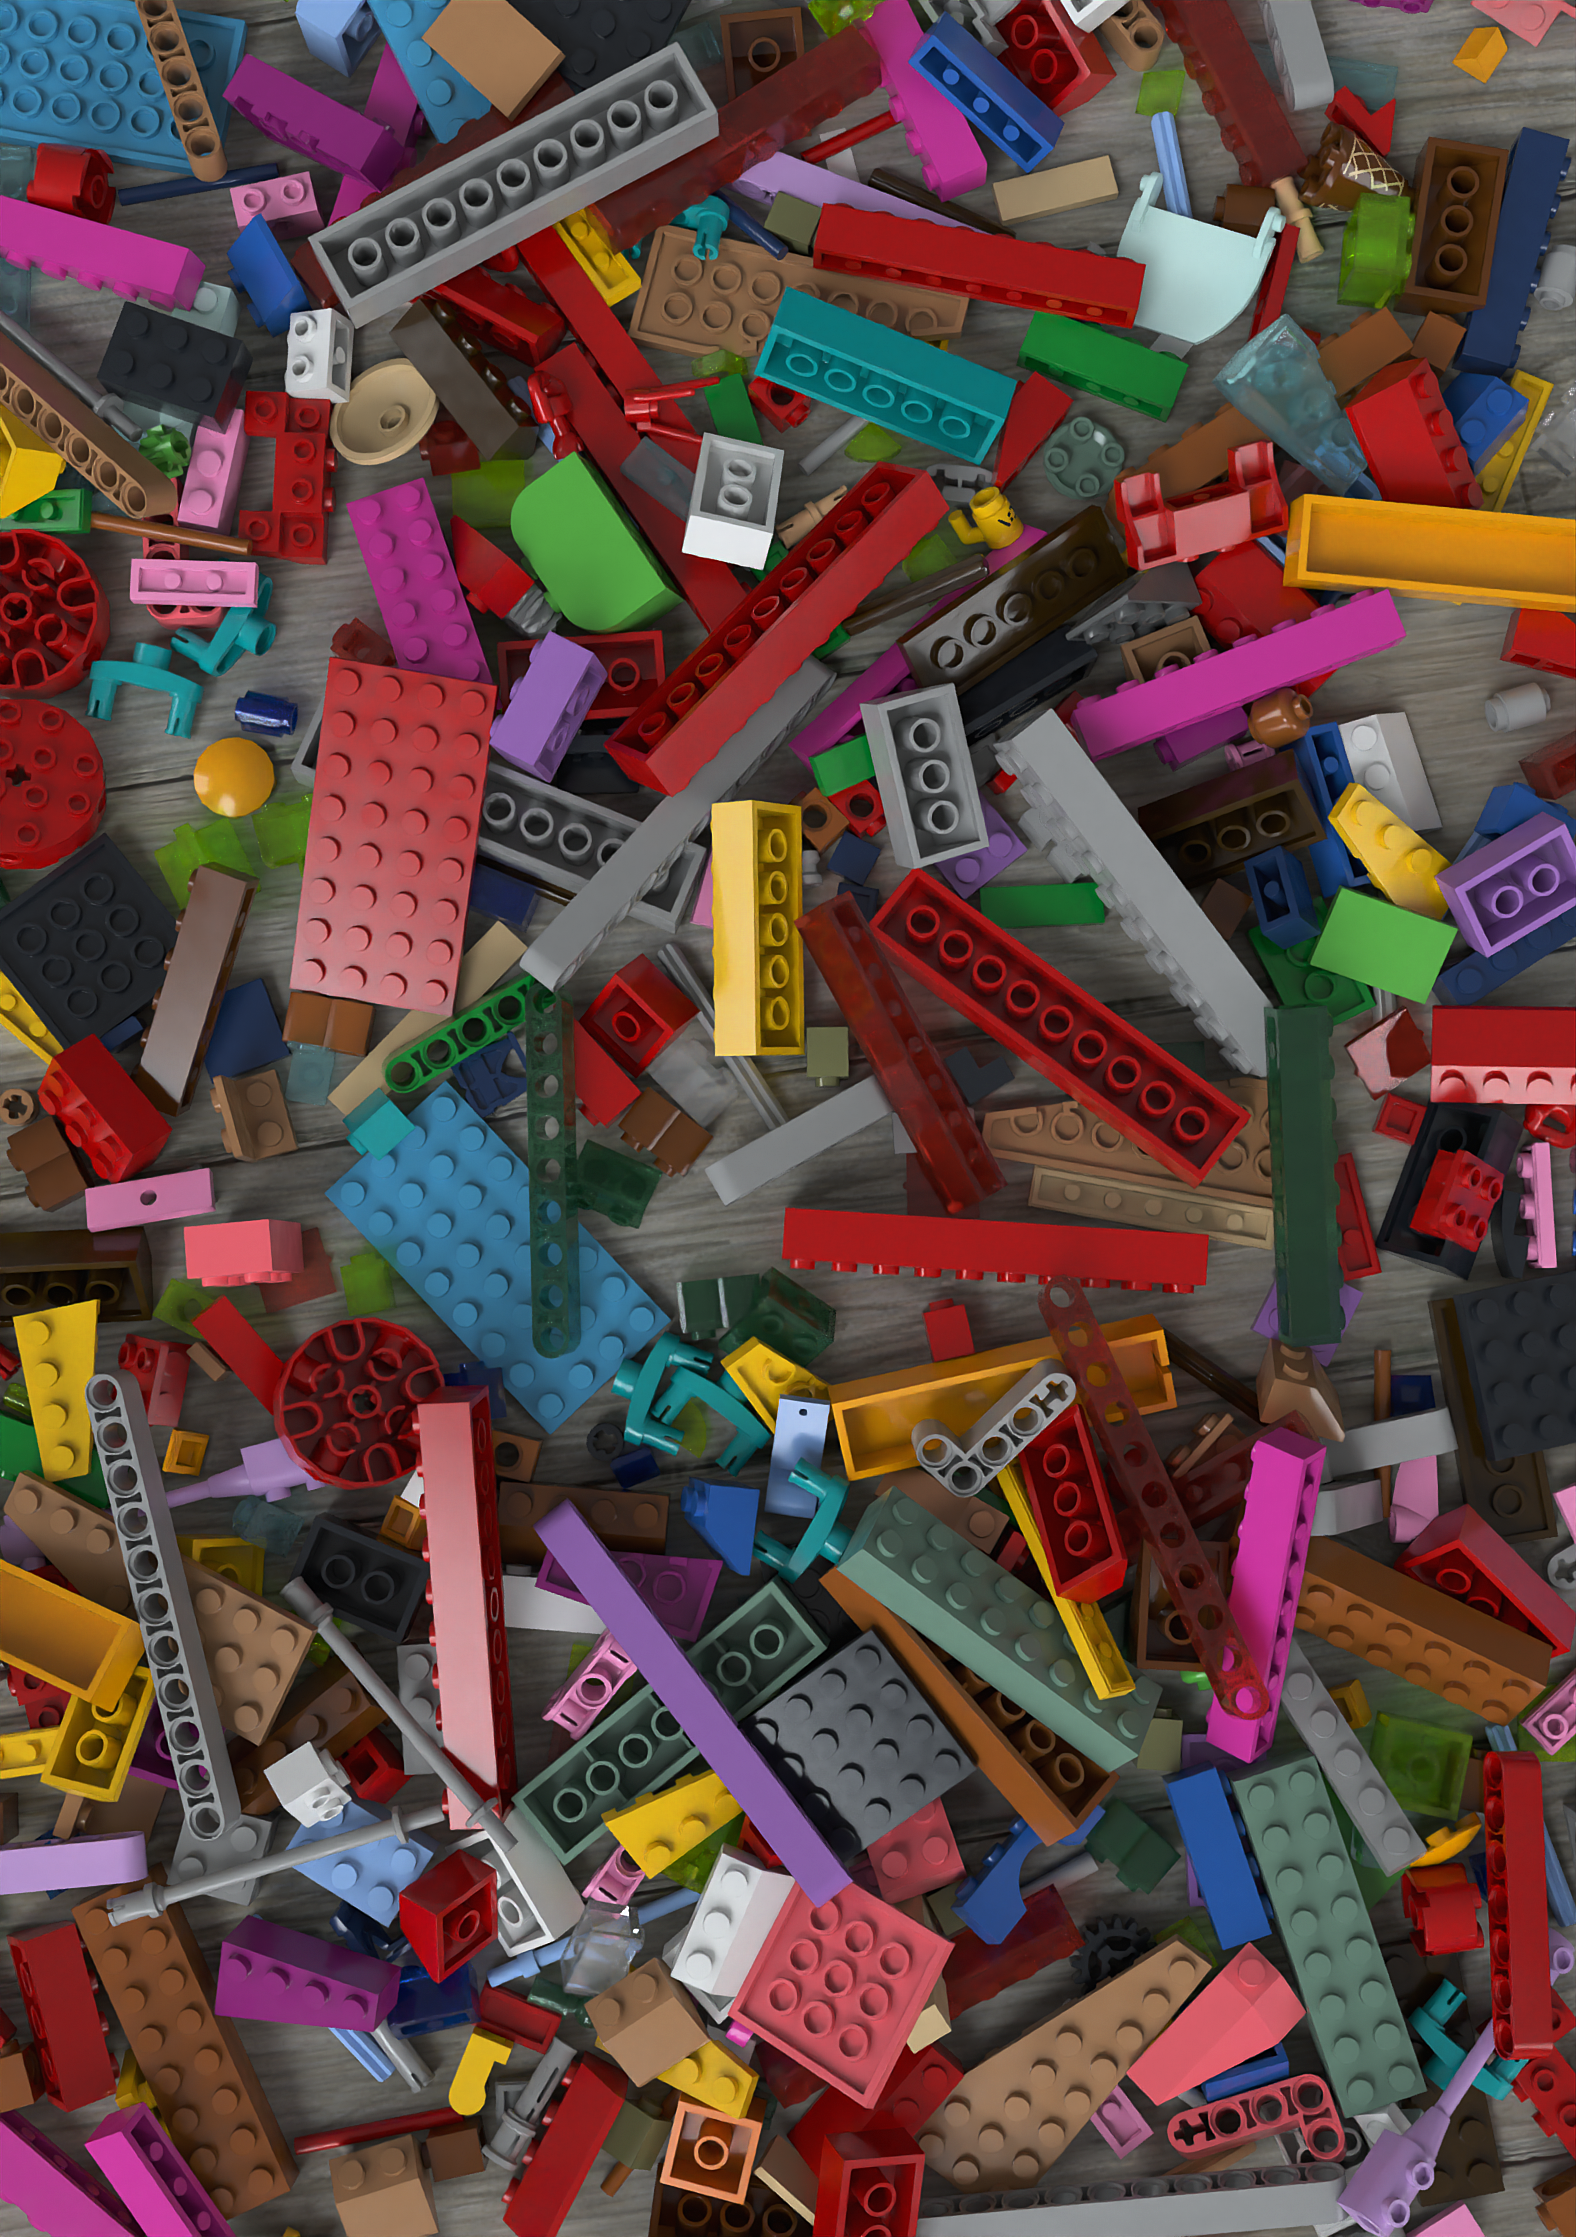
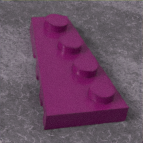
M548 1549L534 1587L591 1606ZM609 1551L669 1632L674 1636L696 1643L724 1561Z

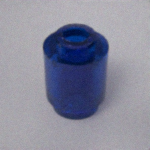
M248 690L244 698H238L235 707V721L241 722L242 731L282 738L284 734L292 736L295 732L298 720V704L289 702L288 697Z

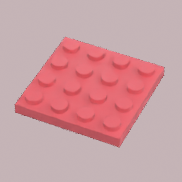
M795 1881L727 2015L865 2108L873 2109L955 1943L854 1881L820 1908L815 1906L797 1881Z

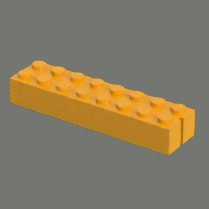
M1303 494L1290 502L1283 586L1359 593L1373 588L1375 594L1388 589L1390 595L1396 597L1576 613V520Z
M1153 1313L827 1386L848 1481L920 1466L921 1464L917 1460L911 1440L912 1430L917 1423L925 1419H937L960 1438L1024 1375L1044 1359H1058L1068 1369L1075 1382L1076 1394L1071 1404L1062 1412L1077 1403L1083 1405L1089 1427L1177 1408L1172 1374L1167 1367L1170 1363L1164 1330ZM1050 1381V1382H1049V1383L1052 1384L1054 1387L1058 1385V1384L1054 1383L1053 1381ZM1035 1394V1396L1037 1397L1038 1401H1039V1402H1042V1401L1039 1399L1038 1395ZM1020 1408L1014 1414V1418L1022 1419L1027 1417L1031 1413L1032 1408ZM991 1437L985 1441L983 1446L987 1448L995 1447L1002 1438ZM930 1439L924 1444L923 1448L928 1450L935 1449L940 1446L942 1440Z
M0 1559V1660L89 1703L113 1712L145 1651L140 1624Z

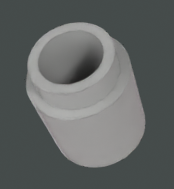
M1565 244L1556 245L1552 248L1551 253L1545 256L1540 279L1533 293L1543 308L1557 311L1573 303L1576 295V247Z
M1534 682L1495 693L1493 699L1485 702L1486 719L1494 732L1502 730L1504 733L1544 722L1546 712H1549L1551 709L1547 691L1544 688H1539Z

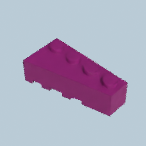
M246 53L222 95L266 139L379 192L382 191L405 151V148L393 137L395 130L383 120L374 117L371 121L354 107L336 102L325 94L312 89Z
M247 1915L222 1941L214 2015L374 2032L397 2004L402 1967Z

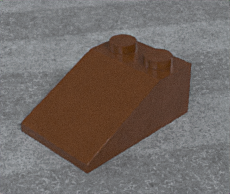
M801 6L720 15L731 133L753 142L811 137Z
M1142 1537L1129 1613L1126 1658L1135 1668L1222 1673L1229 1542Z

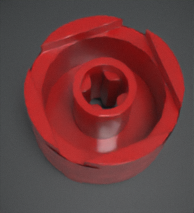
M55 142L40 143L36 154L37 164L34 180H30L27 185L28 202L109 225L115 207L116 187H110L108 182V173L114 174L113 164L108 154L104 150Z
M1462 1862L1443 1863L1404 1870L1406 1874L1401 1876L1402 1906L1405 1918H1411L1416 1930L1409 1932V1935L1420 1957L1472 1951L1484 1947L1483 1931L1476 1919L1475 1909H1481L1482 1907L1480 1891L1476 1882L1468 1883L1466 1869Z

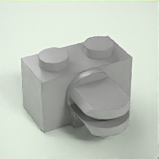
M918 0L933 24L946 11L995 58L1009 47L995 24L1021 2V0Z

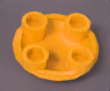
M240 737L224 738L208 746L198 758L193 773L194 787L201 802L214 813L232 820L247 816L260 809L277 785L274 766L266 751L255 742Z
M1476 1812L1457 1821L1454 1824L1457 1831L1454 1832L1452 1828L1449 1829L1446 1826L1427 1837L1425 1840L1430 1847H1426L1427 1852L1425 1856L1411 1863L1409 1867H1425L1440 1864L1464 1850L1483 1824Z

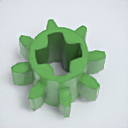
M163 424L146 430L148 437L140 440L141 445L138 452L169 479L182 475V467L189 465L191 457V447L184 434L176 431L175 427L166 430Z

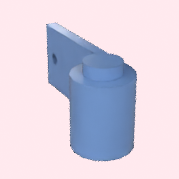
M780 1394L764 1512L813 1519L815 1511L819 1510L821 1506L819 1503L820 1498L797 1484L788 1481L791 1472L796 1470L794 1467L801 1457L821 1469L830 1409L829 1400Z

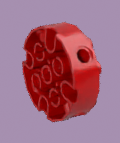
M11 529V532H0V695L10 699H50L78 686L90 673L92 662L100 661L110 636V604L97 575L63 541L33 529ZM22 613L26 614L24 618H19Z
M0 699V867L5 869H42L58 863L60 858L72 854L78 847L81 849L95 835L106 810V775L103 759L90 732L66 710L36 699Z
M376 1317L340 1320L310 1335L283 1364L273 1393L275 1430L289 1458L314 1480L345 1490L381 1487L416 1469L417 1452L421 1451L420 1434H415L413 1430V1412L415 1408H418L417 1404L438 1387L445 1386L444 1377L439 1369L440 1365L431 1348L406 1327ZM363 1395L366 1397L364 1405L369 1409L359 1413L355 1410L356 1403L352 1401V1398L355 1399Z

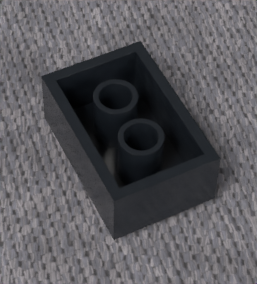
M125 301L96 378L109 394L115 393L122 400L225 435L252 365L253 357L240 339Z
M323 1512L315 1516L288 1583L302 1576L304 1582L323 1604L329 1603L334 1609L331 1613L334 1617L401 1644L408 1638L426 1595V1583L428 1578H431L430 1562L424 1561L423 1552L409 1549L385 1536Z

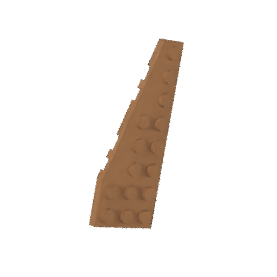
M658 223L642 279V287L638 294L628 335L634 344L706 361L760 356L781 299L788 286L800 292L808 293L812 297L834 306L844 308L875 323L883 324L914 339L924 342L960 339L970 298L813 268V258L789 252L782 260L778 261L761 246L723 237L720 239L718 257L710 260V249H708L706 260H702L693 253L697 231Z
M1249 1077L1208 1082L1252 1116L1195 1189L1076 1100L986 1113L984 1115L977 1155L1303 1214L1306 1211L1325 1091Z
M29 1470L20 1472L3 1511L84 1598L139 1623L114 1517ZM149 1551L148 1561L153 1568L157 1569V1557ZM180 1553L221 1725L259 1746L266 1741L318 1631V1627ZM159 1594L158 1603L160 1607L168 1611L167 1599ZM169 1636L168 1645L174 1653L178 1654L179 1646L176 1640ZM145 1650L141 1659L149 1666ZM179 1679L178 1686L180 1691L184 1695L189 1696L187 1684Z
M1175 1934L1135 1959L1134 1964L1113 1978L1109 1976L1097 1983L1096 1988L1079 1999L1075 1997L1022 2031L1021 2036L1002 2048L998 2046L985 2054L983 2060L969 2069L964 2067V2078L912 2137L925 2152L924 2163L964 2194L1034 2188L1126 2075L1127 2070L1138 2060L1212 1968V1960L1181 1936Z

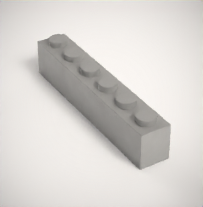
M1292 1636L1280 1705L1307 1749L1315 1755L1320 1770L1385 1875L1389 1877L1425 1856L1427 1849Z

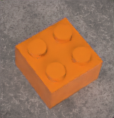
M681 2091L660 2183L743 2205L768 2100L752 2096L746 2117L737 2120Z

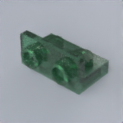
M587 1139L567 1179L564 1197L580 1209H592L608 1216L613 1223L619 1226H630L639 1229L663 1172Z

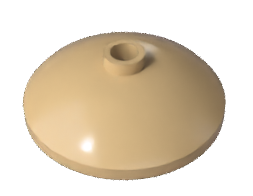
M396 358L378 363L365 370L350 383L349 402L335 404L330 419L332 443L344 458L356 464L375 465L394 460L414 448L427 434L436 417L440 399L408 358Z

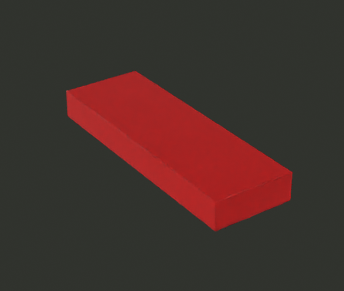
M1352 1152L1314 1161L1312 1177L1338 1280L1345 1282L1382 1273Z
M222 1294L190 1321L273 1416V1393L283 1367V1362L228 1298Z

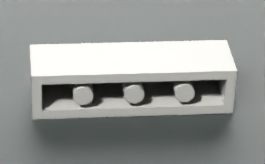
M506 1564V1571L502 1570L505 1627L602 1634L607 1628L591 1606L534 1587L539 1573H531L532 1566Z

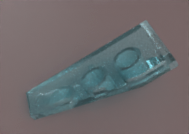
M1283 314L1240 348L1212 383L1242 415L1337 495L1343 496L1365 470L1368 463L1350 420L1343 417L1334 397V394L1337 393L1331 380L1327 381L1318 362V358L1321 356L1315 343L1288 314Z

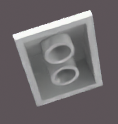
M704 432L682 547L683 553L763 570L774 530L784 450Z

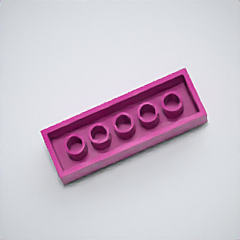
M422 477L346 503L399 668L495 684L424 478ZM498 696L497 710L503 708L499 696Z

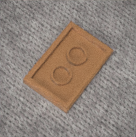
M451 0L421 37L511 122H513L566 57L561 50L506 0Z

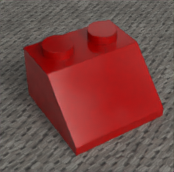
M642 953L613 975L578 1022L637 1079L685 1031L701 1010Z
M461 1849L456 1850L446 1859L437 1863L435 1867L399 1892L400 1928L432 1980L438 1984L498 1938L496 1869Z

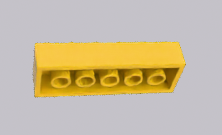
M756 800L713 803L710 829L712 833L711 873L713 876V903L711 911L714 940L712 955L714 959L713 999L715 1028L713 1038L715 1042V1056L805 1055L801 806Z

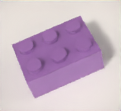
M549 630L545 639L538 640L533 647L529 659L531 665L524 677L520 676L515 681L509 696L512 701L505 714H499L494 720L490 729L492 738L489 742L506 761L548 783L551 782L608 675L593 652Z
M1541 812L1434 876L1466 944L1488 958L1576 905V846L1564 822L1545 812Z

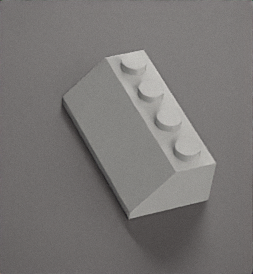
M954 683L899 692L859 703L896 865L916 869L989 847Z

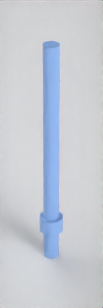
M707 1879L621 1914L616 1919H609L536 1951L531 1949L517 1955V1959L488 1970L487 1977L489 1983L493 1988L521 1975L524 1978H528L542 1972L541 1967L697 1902Z

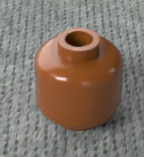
M1283 687L1257 699L1252 704L1251 712L1247 719L1248 727L1253 738L1259 744H1265L1272 749L1281 748L1307 734L1310 728L1309 718L1312 717L1313 710L1305 695H1298L1293 689Z

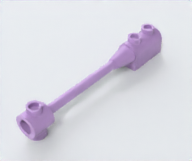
M280 1438L240 1449L244 1461L242 1465L209 1477L207 1481L168 1491L165 1494L170 1509L208 1497L222 1498L247 1495L258 1497L265 1495L268 1503L292 1496L290 1487L306 1483L307 1490L310 1491L328 1486L329 1484L314 1480L289 1458ZM112 1508L103 1510L113 1516ZM142 1509L138 1510V1517L146 1515ZM8 1515L3 1516L5 1525L0 1526V1547L5 1561L12 1565L20 1564V1568L25 1571L46 1566V1556Z
M1548 1927L1550 1981L1552 1986L1560 1973L1565 1974L1572 1969L1575 1949L1564 1936ZM1493 2017L1435 2106H1431L1403 2135L1384 2129L1337 2200V2203L1364 2230L1379 2237H1389L1395 2227H1403L1408 2222L1410 2217L1409 2205L1418 2191L1426 2190L1432 2185L1434 2181L1433 2168L1436 2165L1435 2159L1450 2123L1449 2117L1495 2048Z

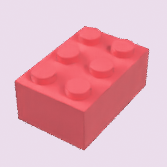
M262 1219L184 1227L187 1279H202V1287L249 1286L251 1282L292 1281V1273L304 1272L301 1223Z

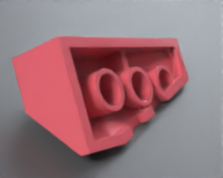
M1248 1942L1127 2070L1126 2074L1156 2106H1159L1277 2045L1307 2012L1282 1974Z

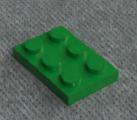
M1319 896L1312 899L1319 928L1321 929L1328 909L1322 897ZM1260 925L1244 933L1300 1043L1376 1006L1365 983L1308 963V957L1318 935L1283 950L1262 934Z

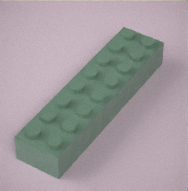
M892 1486L867 1507L836 1568L839 1572L1108 1773L1139 1756L1161 1696L1162 1687L1123 1659L1136 1689L1126 1695L1099 1700L1056 1607L897 1487Z
M775 1575L684 1652L735 1720L739 1722L826 1650L831 1640L781 1578ZM647 1682L585 1733L581 1739L573 1743L520 1787L511 1797V1800L565 1866L609 1830L601 1814L613 1808L616 1809V1812H619L636 1804L635 1798L650 1791L652 1793L697 1757L700 1751Z
M1305 1747L1227 1772L1226 1776L1232 1790L1231 1795L1236 1810L1243 1822L1246 1832L1245 1837L1256 1861L1263 1891L1271 1905L1274 1915L1273 1921L1300 2002L1307 2012L1305 2017L1334 2103L1346 2119L1426 2092L1427 2088L1315 1755Z

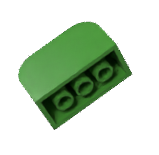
M575 451L528 485L517 497L512 508L510 520L513 537L525 555L521 559V563L534 580L539 578L545 585L547 591L543 595L557 614L562 612L572 623L594 635L641 632L685 601L597 468Z

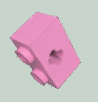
M309 171L230 189L237 225L241 233L252 218L260 213L276 241L316 233L326 228L318 192Z

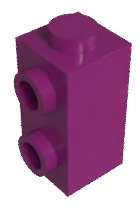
M1242 706L1156 738V742L1153 743L1154 750L1162 764L1168 763L1172 771L1175 772L1245 736L1249 731L1248 717Z

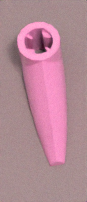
M1436 1455L1401 1462L1395 1482L1393 1501L1390 1506L1391 1517L1388 1518V1533L1392 1543H1412L1435 1518L1439 1517Z

